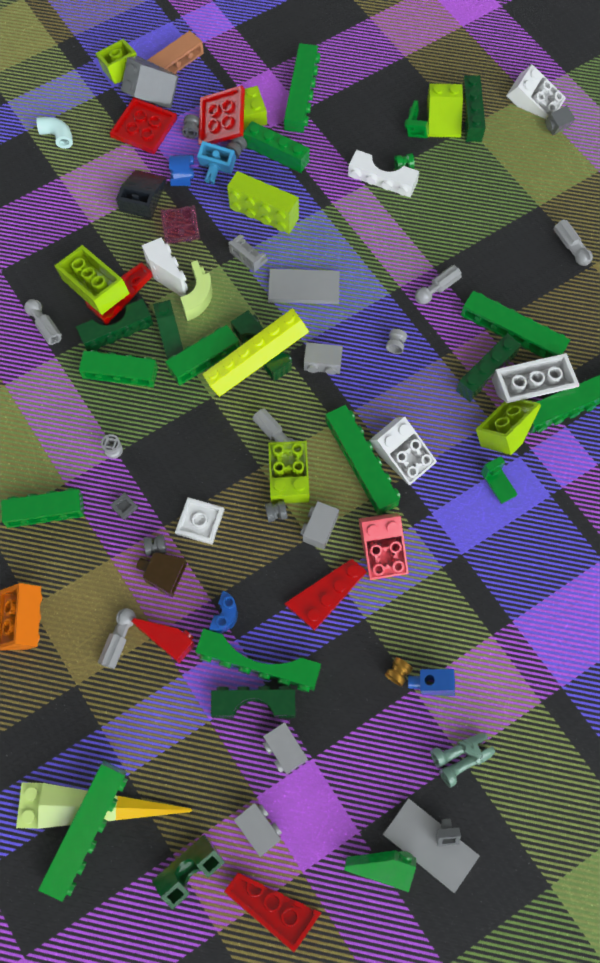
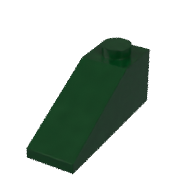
M170 300L153 304L167 360L172 355H177L183 351Z

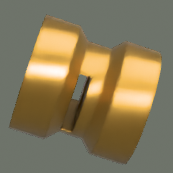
M396 657L393 661V669H388L385 676L393 683L403 686L405 677L412 672L413 668L404 660Z

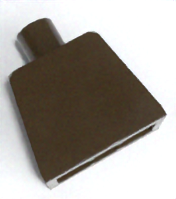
M155 552L150 561L140 558L136 569L145 572L143 579L146 583L173 598L187 562L182 557Z

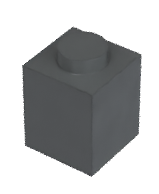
M566 105L550 113L545 123L551 134L555 135L569 128L575 118Z

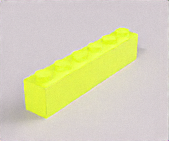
M292 308L204 372L203 376L209 386L220 397L309 331Z

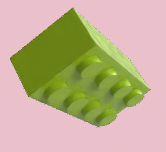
M239 171L235 173L227 186L229 206L233 211L245 214L251 219L254 218L265 225H270L281 232L290 234L299 219V197Z
M83 245L55 265L62 280L101 315L130 294L123 279Z

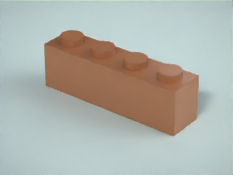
M188 31L157 52L148 61L176 74L204 54L202 40L191 31Z

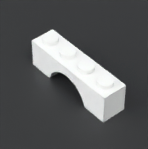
M356 150L349 163L348 176L384 188L385 190L399 193L402 196L411 197L418 182L419 171L406 166L392 172L383 171L374 165L372 155Z

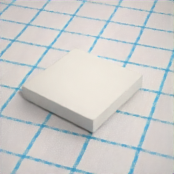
M187 497L175 534L213 545L225 510L224 507Z

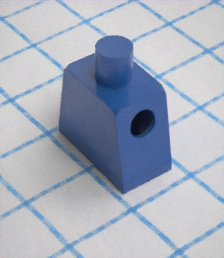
M454 669L420 670V676H408V688L420 689L422 695L455 696ZM428 680L435 681L432 685L426 684Z

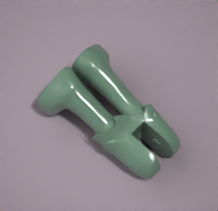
M486 733L462 739V741L456 742L457 746L445 751L438 747L430 750L432 760L437 768L444 766L462 754L468 756L455 764L439 770L440 776L449 788L457 783L456 777L461 772L474 765L484 763L494 755L495 749L493 746L481 752L477 745L488 739Z

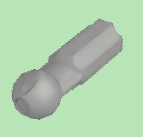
M567 220L559 221L553 230L567 249L575 256V260L579 265H589L593 260L592 252L584 246L581 238Z
M451 265L432 279L431 286L419 288L415 292L416 301L419 304H428L432 300V294L436 291L439 293L443 292L462 278L460 269L455 265Z
M29 299L24 305L25 312L35 318V326L49 345L59 343L62 339V334L49 315L42 313L41 303L38 300Z
M265 408L260 409L254 414L253 421L270 440L274 439L276 442L295 441L292 438H288L282 432V427Z
M124 608L117 613V625L114 632L108 636L98 664L115 670L126 643L125 636L128 628L133 626L131 621L136 618L133 610Z

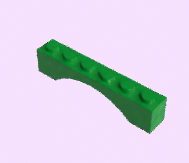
M203 629L195 651L197 656H200L199 660L211 663V660L219 662L218 665L230 669L233 666L239 668L238 671L250 675V672L258 674L259 678L268 681L270 678L278 680V684L284 686L293 684L298 686V690L304 692L314 691L321 669V663L304 658L283 664L256 662L237 652L227 642L223 634Z

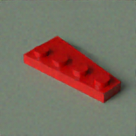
M140 263L121 276L130 294L102 315L88 302H85V304L107 325L153 277V274L143 263Z
M350 559L287 601L285 606L315 631L364 577L367 571L353 559Z
M237 873L224 891L227 896L293 953L321 915V912L313 910L240 873Z

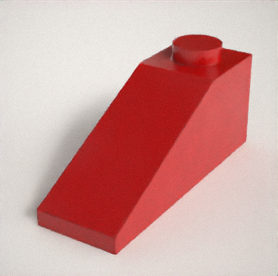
M136 618L131 621L177 663H180L195 646L192 641L194 637L186 630L182 632L178 628Z

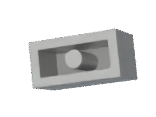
M306 342L304 370L311 373L326 372L331 375L340 374L343 346Z
M317 501L316 506H312L309 511L308 517H310L308 524L304 523L302 527L303 542L325 550L339 516V509Z
M285 722L263 736L265 742L262 744L268 754L273 752L277 759L274 761V764L280 773L284 771L288 775L308 761V758Z
M254 803L235 818L234 821L261 857L282 840L279 836L282 832L275 822L273 824L269 823L266 818L269 814L262 804L257 806Z

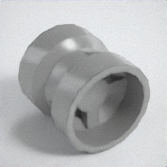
M392 329L389 333L390 340L387 341L386 350L394 354H401L404 350L403 343L406 342L407 333L400 329Z
M113 434L103 437L101 447L105 455L110 459L120 457L123 453V447L119 438Z

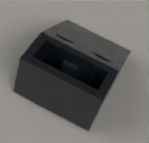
M135 170L121 185L116 201L119 211L152 219L167 177Z

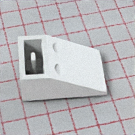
M530 65L520 73L506 95L517 107L545 119L548 118L550 113L560 109L566 99L533 65Z
M159 238L142 245L145 260L153 274V278L179 296H185L188 290L185 283L186 278L183 271H179L177 268L179 265L175 256H171L172 252L169 244H165L163 239Z
M406 417L395 418L369 440L379 456L408 485H411L437 462Z

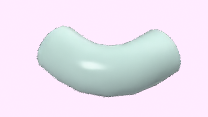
M37 117V128L40 135H55L56 144L60 148L67 149L72 146V133L64 121L55 117Z

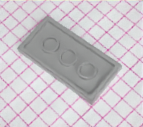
M270 269L268 302L339 304L340 271Z
M407 799L383 835L402 851L409 852L413 857H416V862L455 893L480 856L461 840L457 845L437 846L436 833L437 829H441V824L413 801Z

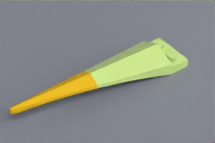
M22 782L16 828L41 829L71 825L88 791L46 783ZM115 795L114 798L118 801L112 812L107 811L104 819L113 821L191 812L192 809Z

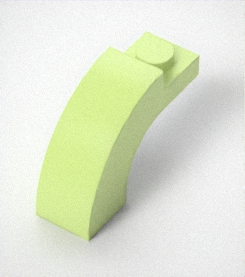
M198 260L191 262L196 286L191 293L180 297L187 321L203 313L212 298L210 273L205 274L203 266H199Z

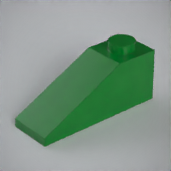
M387 851L350 856L346 858L344 871L409 892L416 869V857H413L411 853L406 851Z

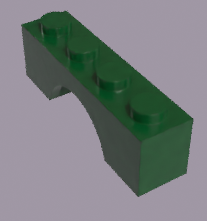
M464 76L462 87L463 103H465L466 107L465 139L466 142H482L486 126L481 76Z
M141 299L126 305L124 317L116 324L100 325L94 320H90L76 326V329L86 350L96 351L104 345L112 344L123 337H129L133 333L148 329L154 324L144 300Z
M249 310L231 321L232 331L242 343L247 342L266 328L260 325L258 317L255 314L252 315ZM282 351L264 364L263 369L273 381H276L292 370V359L288 353Z
M506 334L459 381L456 391L471 402L482 391L486 383L494 375L495 370L503 366L506 367L517 356L521 344Z
M246 686L237 687V690H229V687H217L216 690H211V717L213 719L234 718L235 713L243 704L252 701L267 705L275 718H296L295 690H291L290 686H280L279 690H270L269 686H260L258 690H250V687Z

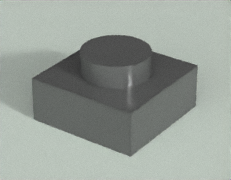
M125 492L110 505L123 520L138 509V506Z

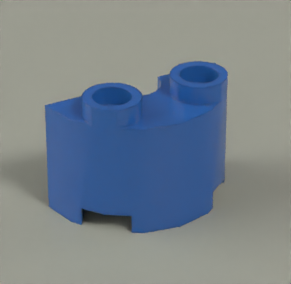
M171 155L169 157L171 186H191V179H194V169L191 168V165H194V155Z
M225 591L222 592L218 603L222 612L219 615L213 616L209 627L210 631L220 634L227 632L230 628L232 629L238 617L235 600Z

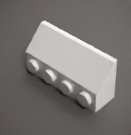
M567 353L496 369L492 378L497 396L506 403L579 387V382Z

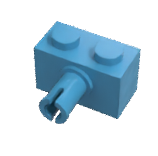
M202 141L197 158L200 165L209 167L204 181L207 183L211 181V184H215L218 171L232 174L236 162L235 151Z

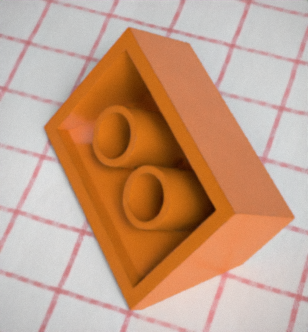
M18 583L0 590V651L27 650L38 646L40 634L38 633L39 623L41 620L40 603L42 601L41 586Z

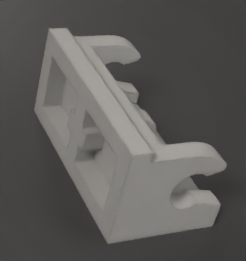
M240 234L229 242L230 253L255 273L268 261V258L265 257V253L260 254L243 239L244 236Z

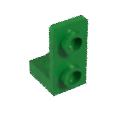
M414 100L413 106L409 108V118L405 121V129H407L408 137L428 138V121L417 120L419 106L418 100Z
M502 456L485 464L481 471L482 476L501 504L517 496V492L502 471L505 464Z

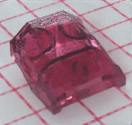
M195 205L179 209L161 210L165 243H180L200 239Z

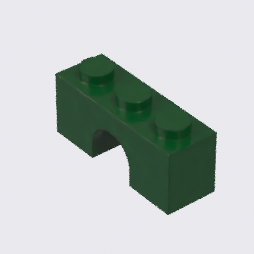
M203 835L155 877L152 882L160 898L173 910L190 895L187 883L193 874L203 872L208 878L225 861L215 846Z

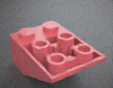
M398 513L360 518V533L369 579L375 580L409 574L401 516Z

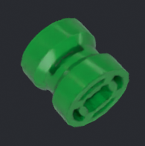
M412 153L406 154V156H395V170H399L403 166L411 169L415 168Z

